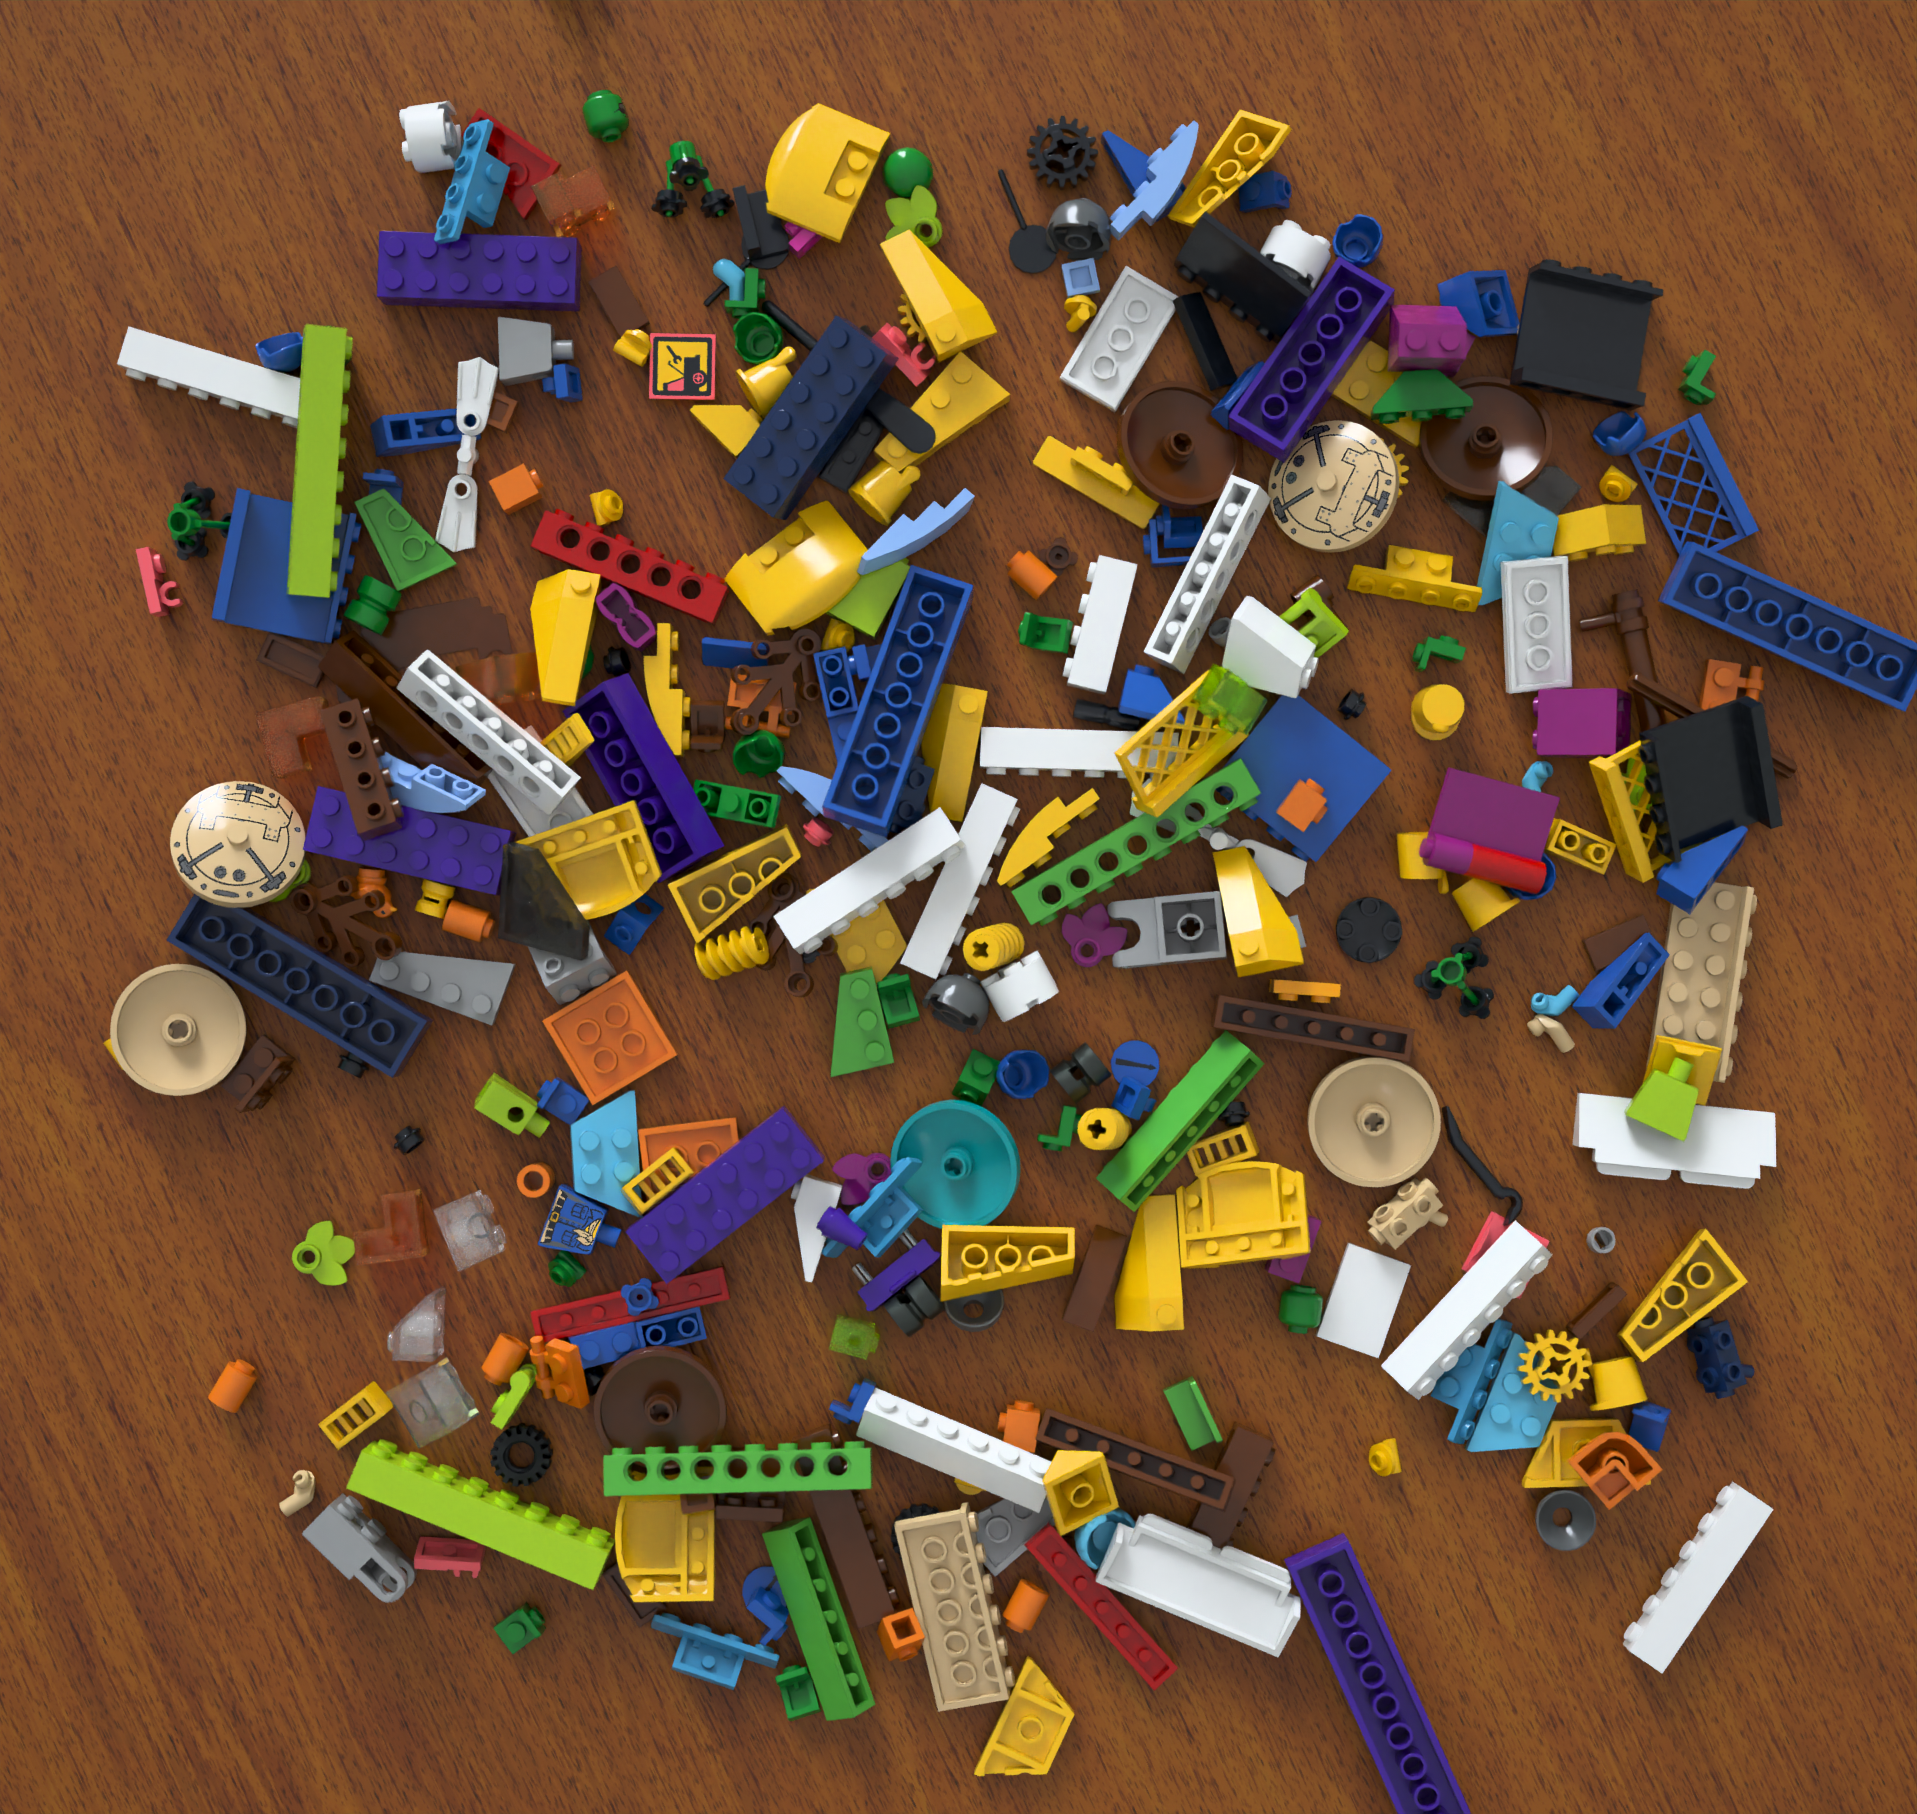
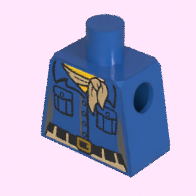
M563 1183L557 1190L538 1245L591 1255L595 1250L597 1242L615 1248L622 1229L605 1224L609 1212L607 1207L588 1196L575 1192L574 1188Z

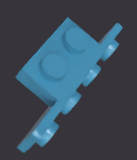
M488 119L471 123L464 132V142L460 156L455 162V172L451 185L445 194L446 201L442 215L436 224L437 231L434 241L439 244L459 239L465 217H468L483 228L493 226L510 167L486 152L494 125Z
M902 1158L895 1163L891 1169L892 1174L887 1180L878 1183L870 1191V1198L863 1206L856 1207L848 1215L853 1222L868 1234L863 1244L875 1257H881L923 1211L915 1200L902 1188L922 1166L923 1163L917 1158ZM827 1238V1245L821 1253L825 1257L837 1258L848 1246Z
M1498 1318L1494 1323L1485 1348L1478 1344L1467 1347L1458 1357L1456 1365L1451 1370L1445 1371L1436 1381L1431 1397L1459 1409L1448 1435V1441L1464 1444L1465 1440L1471 1437L1475 1428L1473 1420L1477 1410L1484 1406L1487 1399L1486 1388L1490 1379H1493L1498 1373L1500 1367L1498 1359L1502 1349H1505L1511 1341V1322Z
M662 1613L661 1616L654 1615L652 1629L681 1638L671 1670L734 1690L744 1659L774 1669L778 1663L780 1656L774 1654V1649L769 1646L756 1644L753 1647L742 1643L743 1639L733 1634H724L723 1637L711 1633L712 1629L702 1624L686 1625L680 1623L681 1619L669 1613Z

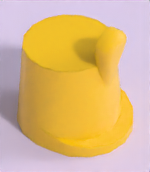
M792 347L784 348L776 357L745 372H742L741 369L735 371L744 394L762 419H765L793 378L785 365L795 360L797 356L795 349Z
M881 460L852 485L848 492L853 500L878 523L888 526L892 521L891 517L912 491L910 484L919 479L920 470L916 466L910 465L905 468L901 475L889 463Z
M1432 684L1422 688L1415 695L1411 704V722L1414 730L1421 737L1428 740H1442L1449 737L1457 729L1464 712V699L1461 693L1456 688L1444 684Z
M1429 832L1396 833L1400 878L1438 879L1439 893H1448L1449 884L1445 870L1424 865L1422 857L1419 856L1420 845L1423 839L1427 838Z
M1475 878L1452 892L1472 932L1520 902L1519 898L1511 900L1500 885Z
M1586 1348L1587 1352L1583 1355V1358L1591 1362V1365L1587 1367L1593 1379L1596 1400L1595 1403L1589 1406L1591 1411L1631 1405L1648 1399L1634 1356L1618 1357L1592 1363L1589 1348Z

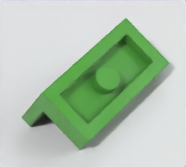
M1193 1376L1163 1389L1191 1451L1216 1440L1217 1444L1223 1441Z

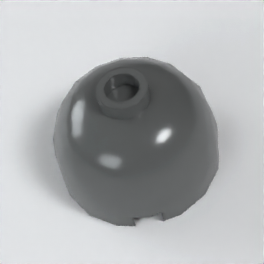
M1081 198L1066 201L1055 209L1049 220L1045 235L1046 242L1056 253H1058L1059 249L1070 252L1067 257L1068 259L1080 261L1094 258V260L1102 258L1104 251L1108 253L1112 240L1110 217L1101 206L1090 199Z
M964 973L963 976L957 974L943 976L933 983L922 1000L925 1009H927L929 1004L935 1009L932 1016L937 1020L965 1033L967 1028L974 1029L972 1035H977L981 1032L989 1015L990 1003L985 990L980 986V980L968 973Z

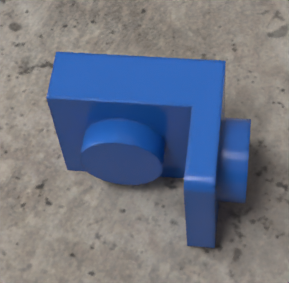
M559 1077L554 1078L552 1082L546 1080L536 1095L540 1098L537 1107L547 1110L569 1125L578 1120L589 1103L587 1095Z
M864 1378L862 1385L854 1384L847 1400L853 1403L852 1407L833 1399L829 1410L834 1412L833 1417L846 1424H851L852 1421L859 1423L876 1386V1382Z

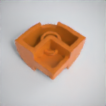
M1620 1432L1603 1433L1591 1439L1567 1460L1609 1510L1634 1489L1636 1491L1640 1490L1662 1471V1468L1639 1442L1630 1435Z

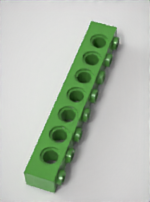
M1239 758L1195 783L1158 818L1143 813L1020 884L1011 892L1030 925L1039 922L1041 926H1044L1058 917L1056 914L1057 910L1066 905L1071 910L1086 901L1085 894L1094 889L1099 894L1113 886L1115 883L1112 879L1124 873L1126 877H1129L1143 868L1141 862L1152 856L1157 861L1172 852L1169 847L1179 840L1186 844L1200 836L1201 834L1198 829L1209 823L1214 828L1229 819L1227 813L1239 807L1241 811H1244L1258 802L1256 796L1261 794V791L1242 758ZM1228 786L1232 789L1234 796L1229 803L1221 804L1216 801L1214 792L1218 787ZM1197 802L1204 807L1205 814L1201 819L1191 820L1187 817L1185 809L1190 803ZM1163 819L1173 821L1176 826L1175 833L1169 837H1164L1157 831V824ZM1142 836L1147 842L1146 850L1142 853L1131 851L1128 846V841L1131 837ZM1105 852L1114 853L1118 858V866L1114 869H1105L1100 863V856ZM1079 868L1086 870L1090 876L1089 883L1084 886L1076 885L1072 880V872ZM1048 885L1057 886L1061 891V899L1056 902L1048 901L1043 894L1044 888Z
M864 1441L844 1442L845 1448L831 1449V1442L811 1443V1449L798 1450V1443L778 1444V1450L765 1451V1444H746L745 1451H732V1445H712V1452H699L698 1446H678L679 1453H665V1447H645V1454H632V1448H612V1455H603L604 1496L872 1489V1448H864ZM834 1456H841L847 1461L848 1467L843 1475H835L830 1471L829 1463ZM801 1457H808L814 1463V1470L809 1476H802L796 1470V1463ZM737 1458L744 1460L747 1464V1473L742 1478H736L730 1472V1465ZM768 1458L777 1459L781 1465L780 1473L776 1477H769L763 1471V1464ZM704 1459L709 1460L714 1466V1473L709 1479H703L697 1473V1465ZM670 1460L676 1461L681 1468L680 1475L675 1480L668 1479L664 1474V1466ZM637 1461L644 1463L647 1467V1475L642 1481L635 1480L631 1475V1467Z

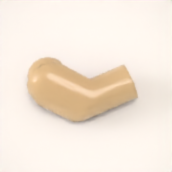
M1534 1015V1019L1527 1023L1528 1029L1536 1037L1540 1036L1544 1031L1549 1034L1562 1053L1568 1052L1575 1045L1564 1026L1546 1015Z
M299 1470L294 1474L292 1479L295 1481L294 1494L279 1503L280 1509L285 1516L292 1515L313 1500L316 1480L312 1472Z

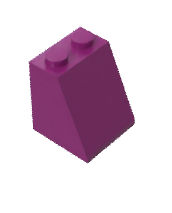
M1390 305L1388 372L1438 369L1441 373H1454L1466 359L1467 324L1456 306Z
M1618 688L1538 689V697H1535L1533 701V713L1535 717H1538L1537 730L1533 731L1532 736L1533 748L1537 750V755L1557 758H1597L1601 756L1606 759L1630 746V693Z

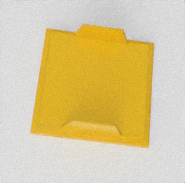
M1656 1035L1643 1083L1654 1068L1668 1074L1675 1057H1678L1694 1065L1686 1083L1699 1089L1695 1104L1706 1106L1722 1048Z

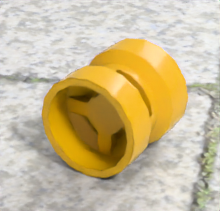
M424 879L421 886L423 895L417 901L415 911L444 919L448 909V901L453 898L456 888ZM430 899L439 900V903L430 901Z

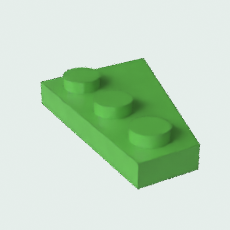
M385 488L354 502L398 592L458 565Z
M872 966L840 974L830 1077L894 1063Z

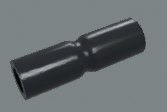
M1082 699L1076 700L1073 718L1100 724L1106 723L1109 726L1137 731L1140 717L1120 713L1118 707H1108L1104 704Z

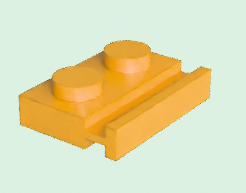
M1269 980V992L1278 993V1000L1298 1001V995H1311V1002L1331 1003V997H1340L1341 984Z

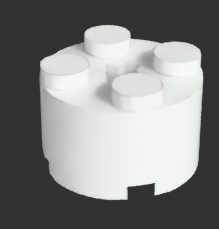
M450 101L409 106L407 109L400 110V123L406 134V141L402 143L403 156L406 162L412 161L415 170L419 173L454 169L455 162L460 156L463 146L460 124L454 125L451 115L457 114Z
M1284 220L1282 225L1272 228L1260 253L1313 293L1330 261L1329 248L1331 244L1321 236H1312L1302 231L1301 226L1296 222Z
M1038 950L1022 958L1023 965L1020 961L1017 963L1013 962L998 970L1001 977H999L998 973H995L980 981L1002 1022L1030 1010L1029 1008L1038 1003L1041 1004L1059 993L1057 985Z

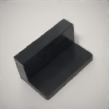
M745 185L732 188L750 260L786 252L788 248L781 219L767 213L766 203H769L766 190L747 194Z

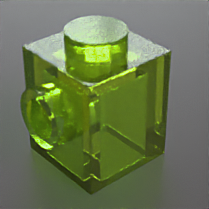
M838 1314L829 1350L867 1360L869 1352H876L880 1334L874 1332L876 1324Z

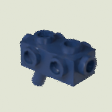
M919 756L915 758L889 832L899 834L902 830H906L924 818L922 816L925 810L924 800L935 769L924 765L925 759Z
M1713 1316L1704 1317L1696 1321L1694 1327L1687 1329L1689 1335L1687 1337V1347L1694 1353L1698 1366L1696 1378L1699 1383L1703 1384L1705 1393L1714 1392L1716 1399L1729 1397L1736 1394L1735 1388L1747 1384L1745 1378L1753 1377L1754 1367L1741 1364L1728 1320L1714 1321Z

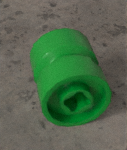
M364 575L356 590L360 596L359 599H352L343 616L376 634L382 635L389 621L386 615L387 611H395L403 594L370 576Z

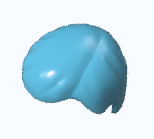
M1116 1508L1106 1514L1095 1517L1092 1521L1075 1529V1547L1079 1557L1087 1566L1095 1570L1100 1568L1118 1522L1131 1528L1135 1527V1521L1127 1512Z

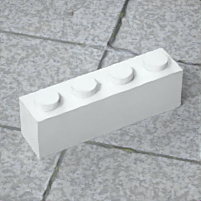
M1099 555L1097 563L1090 562L1086 581L1092 582L1089 595H1082L1078 613L1084 614L1081 627L1076 625L1074 627L1070 644L1075 645L1076 649L1073 658L1067 657L1062 675L1068 677L1067 686L1105 695L1138 564Z

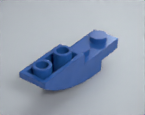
M845 647L813 654L837 764L859 708Z
M700 1306L568 1337L569 1343L579 1347L583 1369L619 1360L628 1353L645 1347H676L707 1339Z

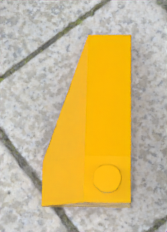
M1175 1194L1149 1195L1138 1208L1123 1268L1114 1294L1116 1329L1138 1331L1184 1330Z

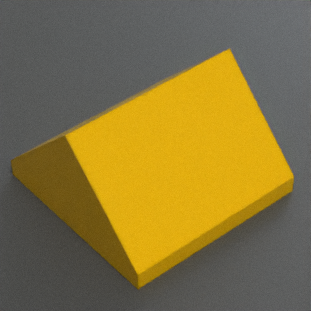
M1057 1451L1042 1482L1057 1531L1062 1536L1092 1521L1095 1517L1118 1508L1119 1505L1102 1452Z

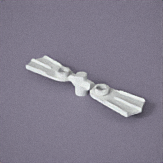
M481 357L458 363L457 426L465 434H462L461 447L457 451V458L459 460L457 474L460 475L454 476L448 484L435 538L437 543L444 545L452 552L476 547L478 487L475 480L470 476L472 475L473 464L479 459V452L475 448L476 435L482 433L486 427L499 374L498 367L489 364ZM470 414L476 417V424L473 427H469L466 424V417ZM460 483H464L467 486V493L463 496H460L456 490Z
M1148 778L1142 784V787H1146L1152 781V779ZM1132 801L1130 815L1138 817L1145 813L1136 809ZM1187 805L1185 809L1187 816L1193 817L1194 820L1202 818L1201 813L1197 809ZM1163 819L1157 824V826L1172 832L1176 831L1174 822L1169 819ZM1209 824L1198 829L1201 834L1200 836L1210 841V845L1216 850H1227L1242 846L1252 848L1255 851L1252 858L1269 886L1285 897H1288L1295 889L1304 884L1307 862L1253 839H1244L1238 843V839L1226 834L1222 828H1212Z

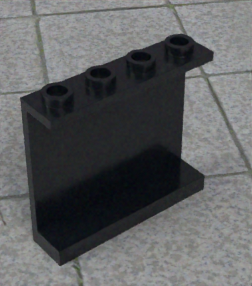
M1542 260L1541 263L1529 268L1509 384L1626 410H1634L1644 406L1646 393L1637 391L1651 302L1663 296L1664 289L1652 287L1653 283L1645 280H1634L1632 283L1623 281L1622 276L1618 274L1604 273L1601 276L1592 274V269L1587 267L1575 266L1570 269L1561 267V262L1556 260Z
M1744 696L1639 733L1641 745L1638 751L1642 762L1645 764L1647 776L1644 777V784L1651 797L1652 806H1650L1649 812L1652 821L1656 825L1657 836H1655V845L1660 854L1678 863L1682 861L1680 849L1722 835L1742 825L1747 826L1760 822L1770 829L1783 825L1762 703L1749 696Z

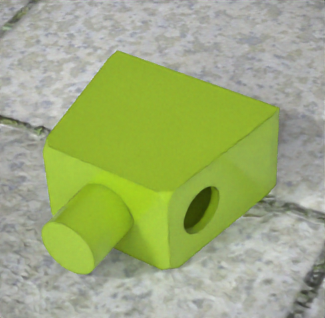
M1675 1057L1668 1074L1654 1068L1626 1107L1625 1115L1685 1141L1699 1092L1697 1087L1686 1083L1694 1065Z
M494 1072L475 1099L474 1108L516 1135H520L525 1128L540 1138L550 1123L549 1120L536 1113L538 1107L534 1099ZM512 1107H520L523 1112L519 1115H513L509 1110Z

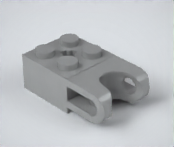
M1220 891L1115 901L1107 905L1108 915L1112 919L1133 921L1139 926L1141 931L1140 940L1134 947L1114 953L1112 965L1117 969L1226 960L1227 958ZM1189 920H1193L1194 925L1200 926V930L1195 931L1193 937H1188L1187 932L1182 933L1181 928L1186 927Z
M342 1493L301 1534L348 1580L355 1575L383 1602L389 1603L398 1600L416 1579L417 1569H414L413 1561L385 1534L387 1532L385 1527L374 1518L370 1520L362 1512L363 1507L358 1500L350 1495L347 1497ZM400 1567H403V1568L406 1569L407 1575L405 1574V1572H404ZM383 1585H385L388 1589H390L393 1592H387L384 1589Z

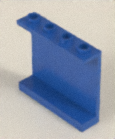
M237 488L211 620L329 645L332 642V638L339 639L342 619H337L336 616L338 606L345 607L349 587H344L343 581L345 574L351 575L355 555L349 554L351 541L358 543L361 523L355 522L357 514L350 513L347 515L341 513V524L339 526L334 525L333 538H340L339 556L337 559L332 558L331 571L337 572L336 591H330V598L287 594L292 502L251 494L249 490Z
M1280 695V698L1225 766L1242 758L1261 791V794L1256 796L1258 802L1242 812L1254 821L1258 817L1269 824L1265 830L1280 842L1285 837L1295 846L1291 850L1302 860L1307 862L1311 858L1317 862L1391 772V769L1298 695L1297 698ZM1310 778L1325 789L1322 795L1327 798L1324 805L1328 810L1317 824L1311 821L1306 830L1302 832L1277 814L1276 810L1299 779L1306 783ZM1220 786L1216 789L1217 792L1229 801L1234 796L1232 789L1228 786Z

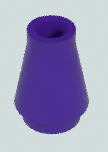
M832 1206L824 1212L816 1227L822 1232L821 1236L850 1246L855 1250H859L868 1236L840 1208L836 1210Z

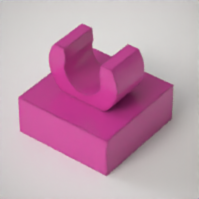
M790 222L784 225L785 231L793 238L788 243L790 251L798 259L806 254L822 238L821 235Z

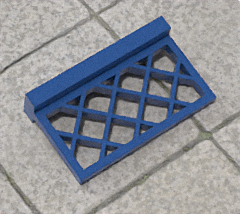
M1701 413L1642 442L1637 449L1628 454L1678 555H1680L1683 549L1682 545L1687 533L1705 539L1703 544L1705 548H1707L1709 540L1718 543L1708 548L1717 552L1759 531ZM1684 430L1689 440L1686 454L1667 449L1671 436ZM1666 439L1663 447L1654 445ZM1646 448L1661 451L1656 469L1642 466L1636 453ZM1692 448L1697 458L1689 456ZM1665 453L1684 458L1678 477L1659 471ZM1687 460L1701 464L1704 473L1700 483L1681 478ZM1645 471L1653 473L1651 482ZM1657 475L1676 481L1670 499L1656 494L1653 486ZM1706 477L1712 487L1704 485ZM1680 482L1698 487L1692 506L1674 500ZM1702 489L1716 494L1719 501L1715 513L1696 507ZM1660 500L1668 503L1666 511L1664 510ZM1672 504L1690 510L1684 528L1671 524L1668 514ZM1721 506H1722V508H1723V510H1724L1726 516H1723V515H1720V514H1719V511H1720ZM1694 511L1713 517L1707 535L1688 529ZM1716 519L1730 522L1736 535L1726 540L1711 537ZM1675 530L1683 532L1680 540Z

